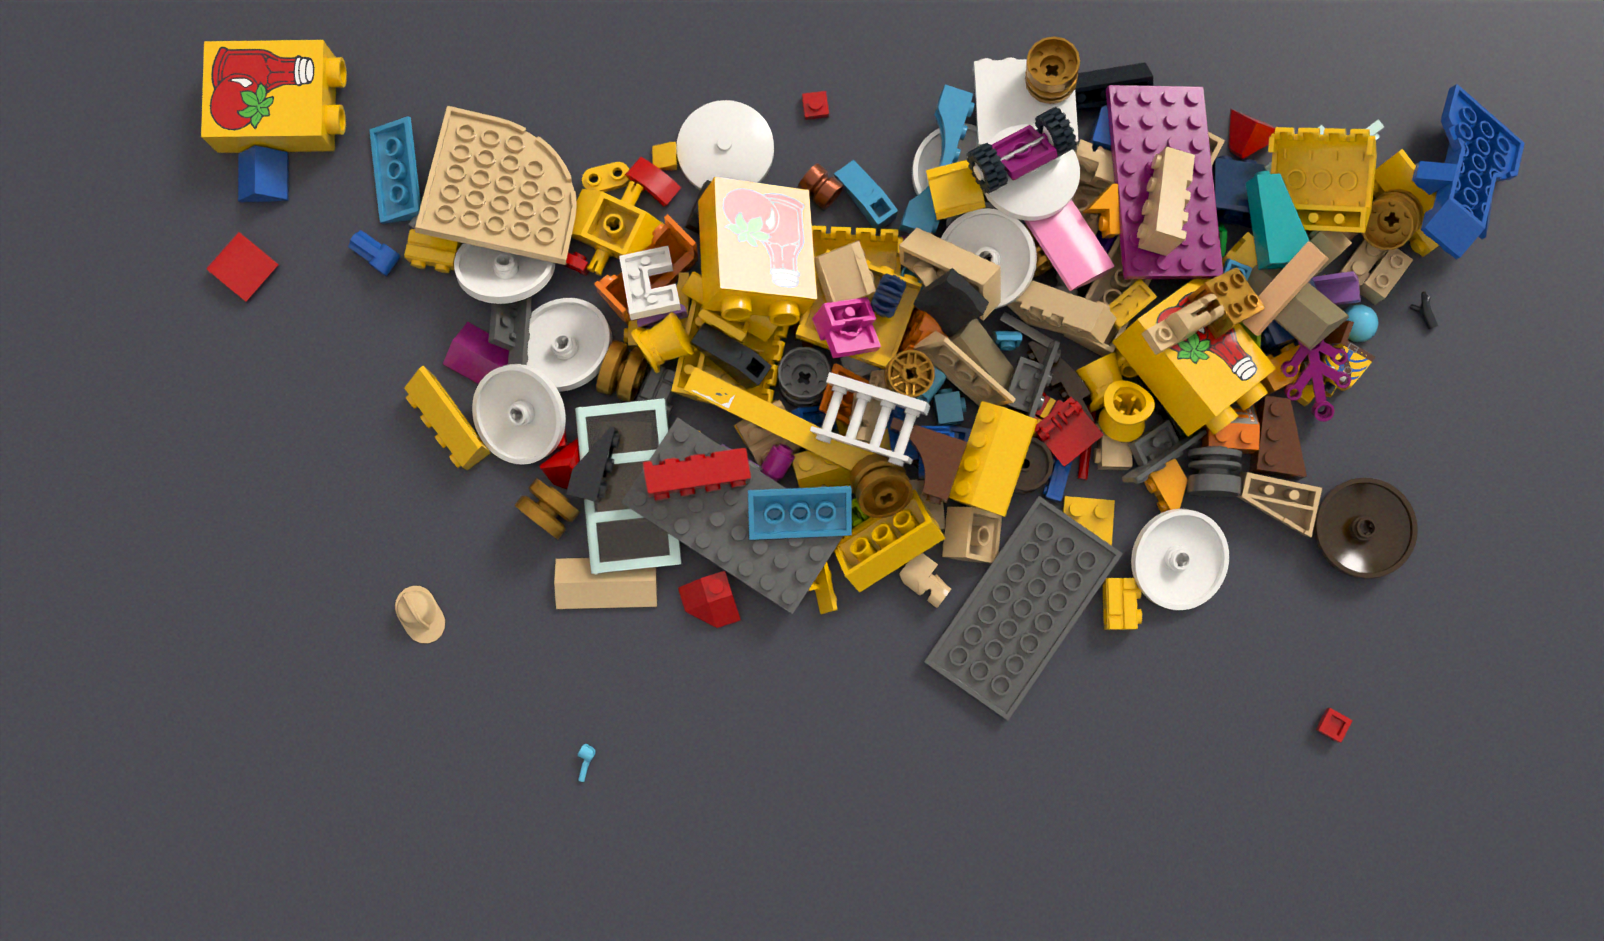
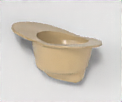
M421 586L405 588L398 595L395 603V611L407 634L419 643L436 641L445 629L443 612L428 589Z

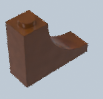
M893 417L890 431L900 435L904 421ZM914 424L908 442L916 449L923 463L925 483L922 495L926 496V501L936 505H940L941 502L947 503L967 442Z

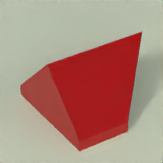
M1231 109L1230 152L1242 159L1269 145V137L1275 134L1276 127Z
M578 438L539 465L553 485L568 489L572 469L580 462Z

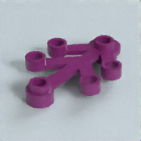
M1324 339L1311 350L1298 341L1300 347L1291 360L1282 363L1281 372L1286 377H1294L1298 372V366L1307 354L1309 363L1295 383L1286 386L1284 393L1288 399L1292 401L1298 400L1302 395V390L1312 378L1315 397L1312 414L1317 420L1326 422L1334 416L1335 409L1332 404L1326 401L1322 374L1333 380L1340 388L1348 387L1351 383V377L1346 372H1338L1320 361L1319 351L1330 356V359L1337 365L1344 364L1348 359V355L1343 349L1334 348L1324 342ZM1342 353V358L1336 360V355ZM1292 365V371L1286 372V368ZM1346 376V380L1343 383H1339V379ZM1292 389H1297L1294 395H1289ZM1321 406H1325L1322 412H1318Z

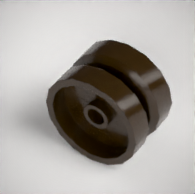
M1036 437L1031 439L1024 459L1025 467L1028 468H1021L1013 492L1015 494L1023 495L1034 492L1045 484L1052 474L1054 462L1051 451L1044 442Z

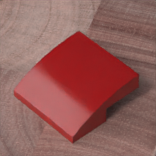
M238 232L206 269L244 301H247L279 264Z

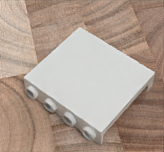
M984 58L974 61L972 75H974L976 148L984 143H988L997 133L1008 127L1020 124L1035 125L1036 116L1053 107L1060 108L1062 113H1065L1066 119L1070 121V127L1074 129L1073 134L1076 135L1075 141L1078 144L1075 90L1069 98L1060 103L1048 104L1039 102L1031 96L1026 88L1025 72L1027 59L1005 58L1004 60H992Z

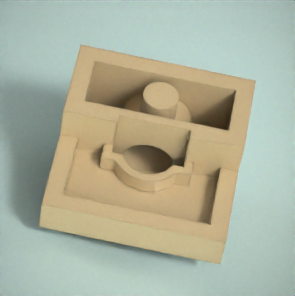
M1363 239L1339 273L1354 271L1359 278L1360 295L1376 305L1386 298L1413 259L1398 248L1394 250H1381L1373 247ZM1374 264L1377 265L1371 274L1368 273Z

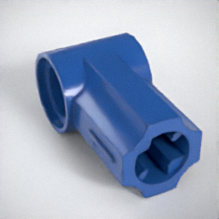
M361 230L352 236L348 245L352 251L367 260L373 268L385 276L390 273L401 258L392 248L384 243L380 244Z

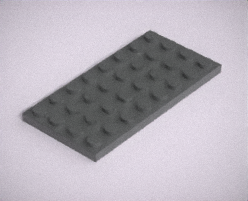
M677 418L649 461H652L653 465H658L664 459L675 458L682 461L685 460V457L691 455L705 454L706 457L710 456V453L726 451L727 449ZM750 464L751 480L746 481V486L731 488V484L721 485V490L706 492L705 488L695 490L696 494L680 497V493L670 494V499L655 501L654 497L649 498L644 469L622 500V504L791 614L794 613L843 537L825 536L749 540L748 490L786 489Z
M1038 496L924 662L1008 721L1123 553Z

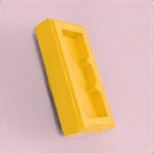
M1142 279L1137 280L1108 305L1110 307L1109 311L1117 318L1113 324L1117 330L1122 328L1157 298Z

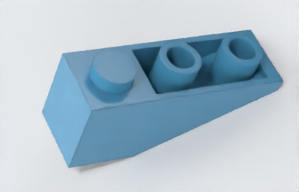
M854 160L834 173L836 179L844 185L845 191L870 225L876 228V233L897 218L898 210Z

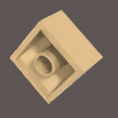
M947 507L942 557L991 564L999 552L1002 516L973 507Z

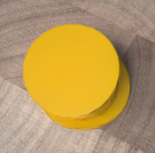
M671 312L651 329L637 327L631 332L633 339L656 374L660 372V365L664 364L665 361L694 354V347L690 343L691 339L674 312Z
M1116 352L1108 354L1075 371L1091 393L1092 402L1089 406L1091 413L1104 407V395L1108 386L1115 381L1123 380Z
M1119 380L1111 383L1106 389L1104 408L1099 415V425L1102 431L1108 437L1120 442H1131L1138 439L1144 432L1145 420L1151 416L1154 410V400L1144 388L1133 382Z

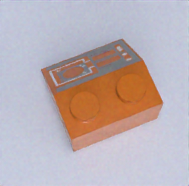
M1232 403L1230 406L1237 413L1238 417L1215 435L1206 425L1202 426V429H1206L1207 432L1202 437V447L1223 446L1240 450L1242 454H1252L1259 450L1260 424L1254 405L1243 411L1237 403Z

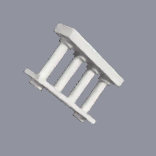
M829 372L826 382L833 386L832 391L834 392L822 428L811 426L810 431L816 434L815 439L829 444L832 439L889 457V463L903 467L904 463L911 464L912 459L904 455L916 417H919L920 414L927 415L930 405L919 399ZM847 391L856 393L858 400L846 436H842L831 431L843 395H846ZM872 398L881 401L880 406L882 408L870 444L855 439L867 402H870ZM898 406L905 409L904 413H906L893 452L880 448V444L891 411L895 410V407Z

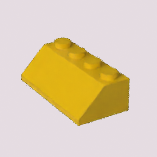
M1401 149L1375 169L1373 195L1377 198L1380 194L1392 189H1402L1411 192L1419 199L1423 207L1424 218L1425 212L1433 208L1437 192L1429 195L1422 188L1416 186L1412 181L1415 164L1404 150ZM1392 212V213L1390 214V215H1393V216H1394V220H1398V219H1399V218L1395 217V213H1394V212ZM1421 226L1409 239L1412 249L1422 257L1439 246L1421 231Z
M420 367L404 387L409 394L406 396V399L414 409L418 407L423 415L420 418L428 428L433 427L438 433L434 437L442 448L446 446L452 453L449 457L457 468L462 466L464 469L469 470L491 454V452L436 377L426 367Z
M981 401L949 498L959 503L1005 517L1038 420L1005 407Z
M885 429L880 448L891 451L888 429ZM810 451L794 454L795 459L792 462L798 488L821 487L823 484L828 487L851 486L850 470Z
M914 489L910 503L902 511L886 518L870 517L852 529V535L842 537L834 552L845 577L860 593L944 540L945 537L916 489Z

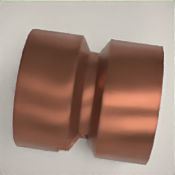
M817 163L803 176L798 184V188L809 190V196L813 195V201L825 210L838 198L844 189V185L834 176L829 178L828 171Z

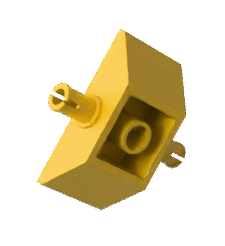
M629 181L621 200L602 191L582 189L576 201V215L571 238L596 249L589 266H587V270L592 273L595 271L596 275L601 276L609 257L613 256L620 259L619 256L644 251L652 243V238L654 237L652 232L658 225L662 224V222L648 212L635 207L636 201L644 188L639 184L635 186L633 181ZM617 225H619V229L611 231V227L615 228Z

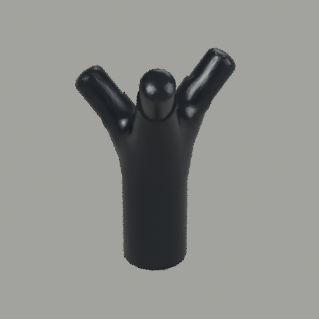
M1423 291L1421 293L1422 306L1411 304L1410 309L1418 311L1423 316L1428 329L1437 327L1438 324L1431 310L1430 295Z

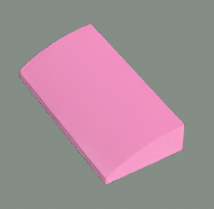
M1072 200L1063 210L1049 218L1035 221L1024 220L1069 291L1104 277L1115 267Z

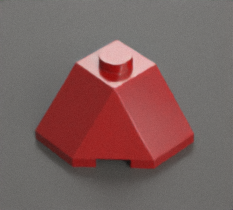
M725 571L678 587L685 612L716 628L741 621Z

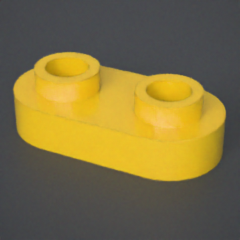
M622 162L590 168L582 176L583 186L588 190L602 192L623 188L630 181L625 176L629 168ZM615 171H622L621 176H614ZM593 176L598 177V181L595 183L590 182Z

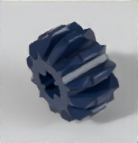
M887 273L883 275L871 302L873 312L881 317H893L905 291L906 282L895 275Z

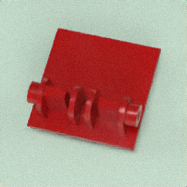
M1072 396L1041 420L1034 430L1064 467L1104 436L1083 411L1079 402L1075 401Z

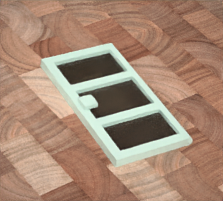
M665 398L575 408L580 460L611 426L619 429L618 434H621L619 447L614 449L612 459L615 460L612 473H607L605 483L608 484V490L605 498H601L600 503L584 499L591 574L597 575L598 573L682 564L680 541L621 503L644 469L643 462L650 460L669 431Z

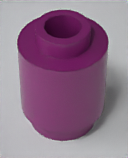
M782 443L773 445L761 465L762 469L760 472L778 482L779 479L784 477L795 459V456L792 454L793 450Z

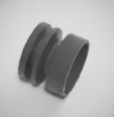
M798 347L789 351L782 358L778 367L779 390L783 399L790 405L804 408L814 407L821 403L827 386L826 381L830 372V365L827 358L820 351L810 347ZM800 378L804 380L809 379V383L807 385L804 382L800 383Z
M1204 446L1188 451V458L1198 460L1188 462V468L1199 471V474L1188 476L1187 494L1202 497H1236L1241 495V477L1230 475V472L1242 468V464L1233 462L1242 459V451L1223 446Z

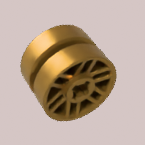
M916 350L900 352L887 363L884 370V383L887 389L912 398H916L928 391L935 377L934 366L931 360L924 353ZM910 370L912 378L907 379L906 371Z

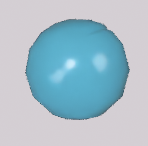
M1358 304L1350 305L1343 310L1349 315L1347 320L1354 322L1348 337L1349 340L1365 342L1375 335L1379 324L1378 317L1370 307Z

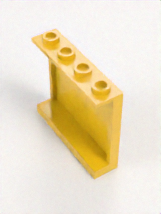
M866 259L868 268L874 276L875 289H877L880 280L886 273L898 276L906 282L905 291L893 317H881L874 312L876 320L873 323V327L881 345L879 350L847 356L884 370L887 363L897 354L914 308L913 303L920 292L922 284L914 276L904 274V277L894 274L895 270L886 266L877 268L870 265L871 261ZM818 277L816 280L817 299L804 313L801 324L796 332V338L830 350L827 341L820 340L812 319L821 306L827 303ZM876 291L860 298L868 297L871 304Z

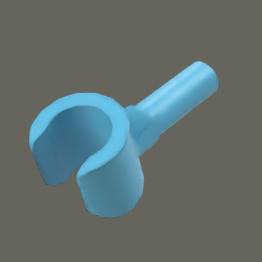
M584 744L577 755L584 759L578 779L581 782L585 781L588 766L596 753L595 749L588 744Z

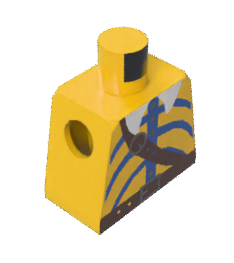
M1348 340L1346 345L1341 348L1348 355L1347 361L1342 365L1335 364L1330 359V356L1321 352L1319 357L1323 363L1338 372L1344 371L1351 377L1350 385L1346 388H1340L1333 380L1322 374L1325 395L1332 397L1336 388L1342 391L1351 388L1373 362L1375 356ZM1338 353L1335 359H1341L1342 353ZM1346 376L1341 377L1339 383H1343L1346 380Z

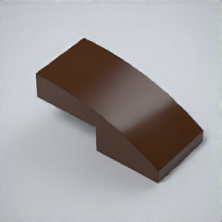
M1350 320L1344 321L1324 338V342L1334 348H1342L1346 345L1354 322Z

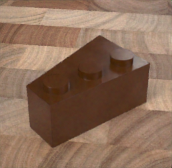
M1265 395L1257 401L1256 414L1260 424L1259 450L1251 454L1249 473L1292 480L1303 479L1307 477L1291 399Z

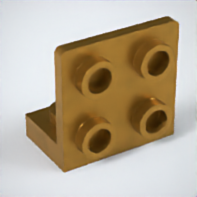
M1237 267L1205 282L1188 296L1191 303L1208 294H1214L1218 297L1208 303L1205 309L1198 312L1199 315L1205 311L1210 313L1213 309L1223 305L1224 314L1207 325L1215 339L1223 336L1238 323L1265 309L1259 297Z

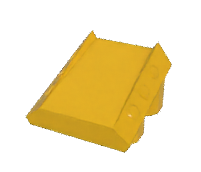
M967 160L926 170L937 220L986 208L983 191L980 188V184L976 183L975 176H972V170L969 169Z

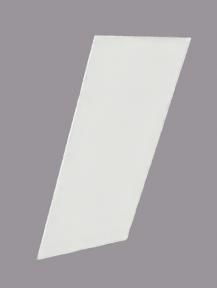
M1004 312L1000 319L1046 347L1049 346L1050 342L1054 341Z

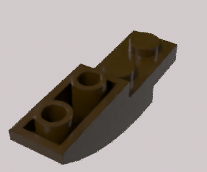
M1031 341L1028 343L1029 351L1026 352L1029 360L1042 364L1048 348ZM1059 357L1057 363H1053L1050 371L1053 373L1049 384L1050 390L1061 387L1058 391L1062 400L1065 402L1072 396L1094 422L1084 401L1090 398V391L1078 374Z

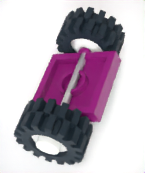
M1053 107L1036 116L1035 126L1038 129L1028 125L992 145L984 143L967 153L968 166L972 170L971 174L973 177L975 176L976 183L980 184V188L985 193L989 194L1006 185L1008 181L1007 175L1014 181L1076 148L1077 142L1075 141L1076 135L1073 134L1074 129L1070 127L1069 119H1066L1065 113H1062L1060 108Z

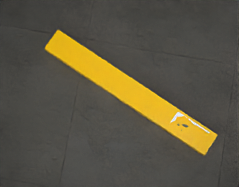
M694 367L684 388V391L852 471V468L858 461L874 454L832 439L830 444L815 439L816 434L812 433L810 429L811 426L820 427Z

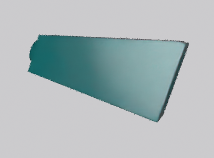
M1261 171L1255 173V176L1246 182L1258 270L1283 269L1309 241V238L1281 174H1270V171Z

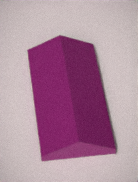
M467 322L453 339L443 365L479 384L492 370L508 365L509 350L489 343V333Z

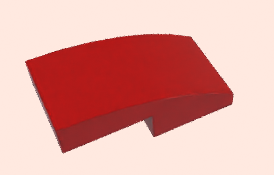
M642 157L625 174L628 179L635 182V185H641L644 188L643 191L647 190L663 207L681 189L667 174Z

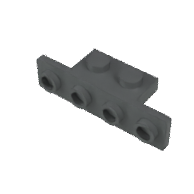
M532 296L512 303H492L489 343L509 350L508 365H527Z
M1054 340L1050 342L1042 364L1021 356L1018 357L1007 389L1016 400L1014 403L1006 404L1005 406L1022 411L1026 416L1034 418L1036 411L1040 410L1044 403L1045 397L1042 396L1045 386L1048 387L1052 380L1053 373L1050 372L1052 365L1057 363L1061 354V349H1058L1059 341Z
M1169 419L1160 421L1144 432L1138 439L1128 443L1138 466L1122 477L1123 482L1140 484L1146 481L1149 474L1163 469L1166 466V462L1183 455V450L1200 443V438L1207 434L1206 429H1198L1189 437L1185 433L1178 438Z

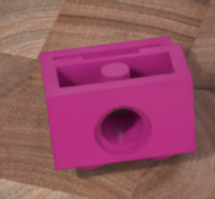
M868 297L824 303L812 318L820 340L827 341L833 358L875 352L881 347L873 327L876 317Z

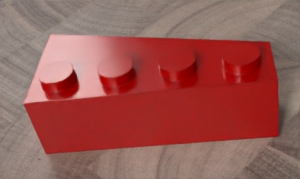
M746 448L710 453V456L706 457L705 454L691 455L685 457V460L682 461L669 458L660 461L658 465H653L652 461L643 462L649 498L654 497L655 501L670 499V494L680 493V497L696 494L695 490L705 488L706 492L721 490V485L731 484V488L746 486V481L751 480Z

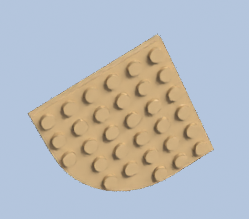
M447 106L418 214L415 233L565 265L576 215V193L571 182V175L556 151L541 137L538 136L536 138L526 132L525 127L502 118Z

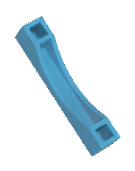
M946 84L941 91L934 113L941 135L939 166L957 163L961 149L957 148L959 139L964 140L968 126L964 125L966 116L971 117L975 103L971 102L973 93ZM929 186L908 202L899 230L910 234L916 228L929 233L936 232L939 220L936 218Z

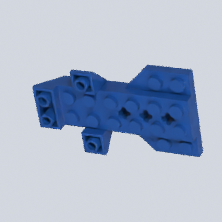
M1455 84L1448 90L1441 117V123L1450 142L1445 163L1419 161L1416 163L1412 181L1429 195L1437 191L1433 208L1425 212L1421 231L1457 260L1466 252L1477 237L1481 239L1486 238L1495 182L1511 180L1518 176L1525 143L1458 84Z

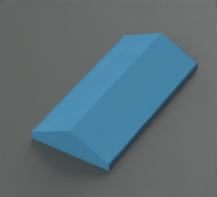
M407 116L369 129L379 220L382 224L411 220L419 214L421 207L411 117Z
M851 486L748 490L749 540L852 535Z

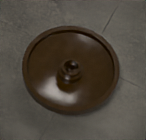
M1355 478L1332 488L1318 505L1314 523V535L1317 546L1328 563L1348 576L1361 579L1385 576L1400 568L1412 554L1418 534L1417 519L1408 499L1393 485L1375 478Z

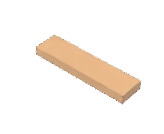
M1308 241L1258 296L1265 309L1242 321V323L1255 335L1259 336L1329 258L1313 243Z

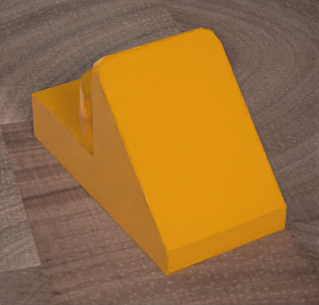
M1112 184L1105 188L1083 211V214H1101L1098 227L1102 231V238H1113L1120 234L1118 184Z

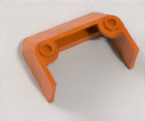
M668 214L664 217L665 225L663 223L658 225L652 232L654 236L652 243L645 250L668 246L673 271L649 276L651 289L675 284L678 281L679 272H687L698 260L696 242ZM622 272L617 276L612 275L610 277L606 275L600 281L597 280L594 283L597 292L628 326V321L634 320H631Z

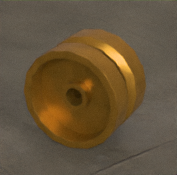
M617 340L611 343L600 368L596 384L597 392L610 396L617 389L618 399L625 402H632L634 400L648 363L640 348L636 347L629 353L626 343Z
M876 453L861 459L852 468L849 476L850 485L856 495L858 505L865 515L872 518H886L899 513L910 503L913 489L904 467L889 463V457Z
M536 478L528 488L539 499L538 502L535 503L528 496L522 495L514 506L559 540L566 531L565 525L556 519L557 515L559 514L568 522H573L580 511L568 503L569 499L552 486L548 487Z

